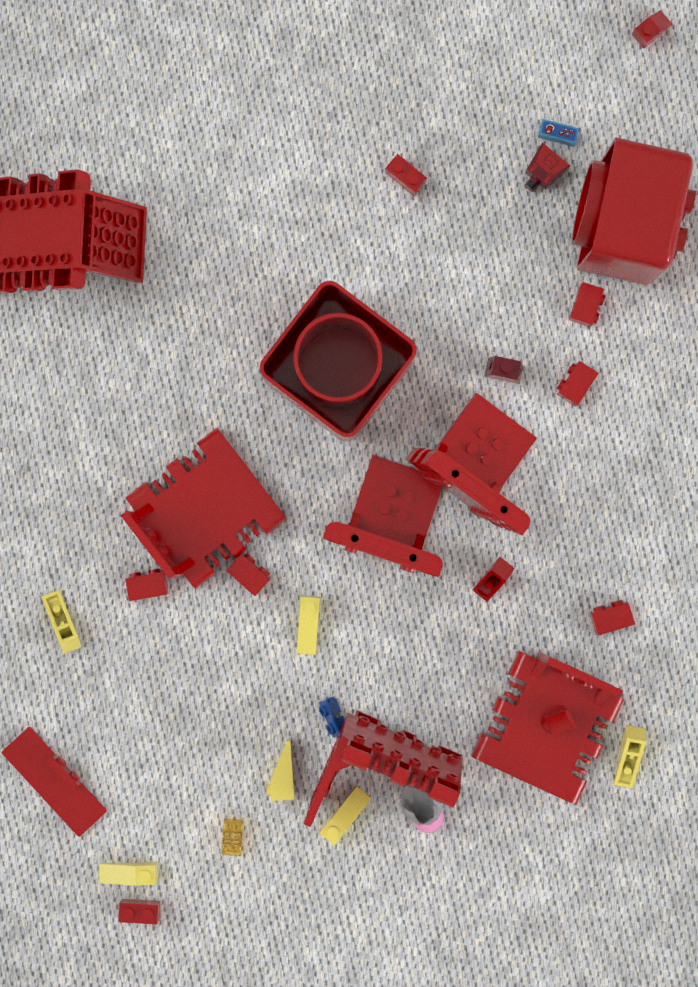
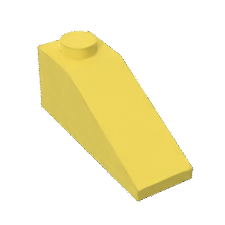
M60 590L42 596V601L63 654L81 648L78 635Z
M301 596L297 654L316 655L320 597Z
M626 725L622 737L614 785L633 789L646 745L645 728Z
M291 739L286 741L271 777L270 784H267V796H271V801L295 799Z
M356 786L322 826L319 833L331 844L335 845L365 808L371 797Z
M157 862L99 864V883L134 886L155 885L157 883Z

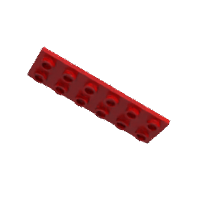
M31 727L24 730L2 751L4 757L78 837L107 812V809L79 780V775L75 771H71L66 766V761L61 756H57Z

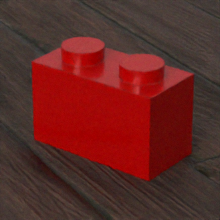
M398 153L385 168V173L413 196L418 193L427 181L426 176Z
M582 282L569 321L591 327L593 323L596 324L600 315L597 312L598 307L603 305L606 297L603 294L604 289Z
M581 361L577 362V364L572 363L567 371L570 375L566 381L562 379L557 386L559 390L557 395L575 407L579 405L599 374Z
M248 553L246 555L241 554L226 571L251 594L256 596L270 581L268 577L270 573L262 566L258 568L254 564L256 560Z
M159 568L148 570L149 574L141 576V572L129 574L130 578H125L129 601L169 594L165 573L160 572Z
M623 600L612 602L611 607L605 608L604 605L593 608L594 612L589 614L596 635L599 636L635 625L629 602L623 603Z
M121 899L118 922L158 924L160 901Z

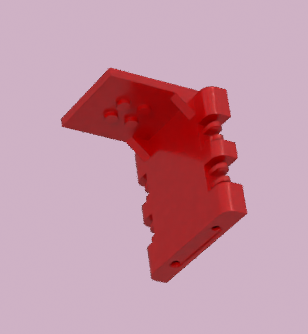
M79 169L58 171V179H55V181L50 179L49 176L40 173L29 174V181L27 183L11 176L0 177V294L14 293L21 286L23 291L28 292L44 291L49 285L55 290L82 289L85 285L86 273L101 274L130 282L143 283L147 207L90 191V176L87 172Z
M475 393L434 450L414 448L406 460L424 473L423 477L429 482L440 485L469 506V511L477 517L487 519L499 528L504 527L506 530L514 531L522 536L530 526L528 514L502 496L500 491L537 437L481 395Z
M215 428L197 442V445L207 457L205 460L194 449L192 451L193 455L199 460L200 464L194 467L191 460L185 456L183 460L191 470L188 472L179 459L176 458L166 466L176 482L173 483L165 472L162 474V478L170 486L165 491L158 481H152L160 493L158 496L147 482L143 483L125 497L135 512L125 511L120 515L169 580L177 579L184 575L195 589L216 574V571L206 560L207 556L216 567L220 566L219 560L212 554L213 551L218 549L223 558L228 560L230 556L221 545L225 544L235 558L247 550L236 535L239 532L246 543H250V537L242 530L249 525L254 535L259 536L260 532L252 523L254 520H256L266 534L287 520L286 516L218 428Z
M372 455L349 525L340 522L329 523L325 529L323 539L345 546V551L354 554L360 551L400 565L399 569L414 573L416 570L439 577L443 567L441 558L435 554L423 551L422 548L442 487L429 482L423 477L424 473L419 470ZM352 535L359 537L357 542L351 540ZM411 554H415L413 562L409 559Z
M518 651L508 671V675L525 683L523 686L511 680L508 683L511 687L521 690L518 697L511 692L505 691L503 694L515 700V704L497 696L491 710L507 717L508 720L493 716L495 722L505 725L502 732L494 727H488L489 732L500 736L499 740L481 732L471 757L577 805L587 780L572 774V771L574 770L583 775L587 773L585 769L575 766L578 759L586 764H591L592 762L591 759L580 755L581 752L598 759L604 745L589 739L588 735L602 740L603 736L600 733L591 731L593 724L598 725L602 729H607L608 725L596 720L597 716L614 723L624 701L621 698L623 690L541 652H538L536 658ZM564 706L569 710L577 728L553 736L550 732L547 733L542 725V722L545 721L543 716Z
M356 710L355 715L348 713L312 795L304 825L311 827L323 798L328 796L332 780L334 781L338 770L349 766H355L364 771L369 768L390 777L389 781L402 787L407 784L428 793V798L454 808L461 791L463 755L440 745L438 748L434 746L430 748L424 745L422 741L416 739V735L405 730L402 732L390 731L388 727L380 724L379 719Z

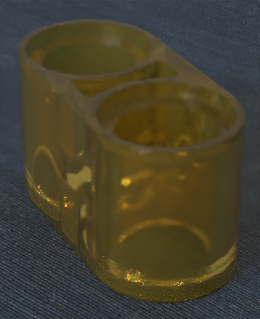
M224 818L222 855L241 856L244 820Z

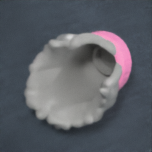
M406 784L402 790L403 794L400 796V806L405 816L413 821L415 827L421 832L431 833L436 831L443 823V804L428 798V793Z

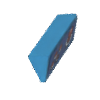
M542 119L538 138L575 147L579 128Z

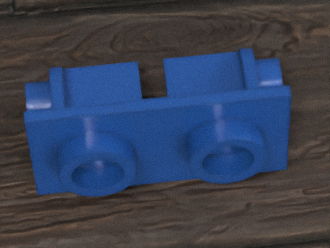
M332 696L319 702V712L326 719L328 733L335 738L338 737L345 719L343 715L336 717L335 714L340 713L341 709L337 699H334Z

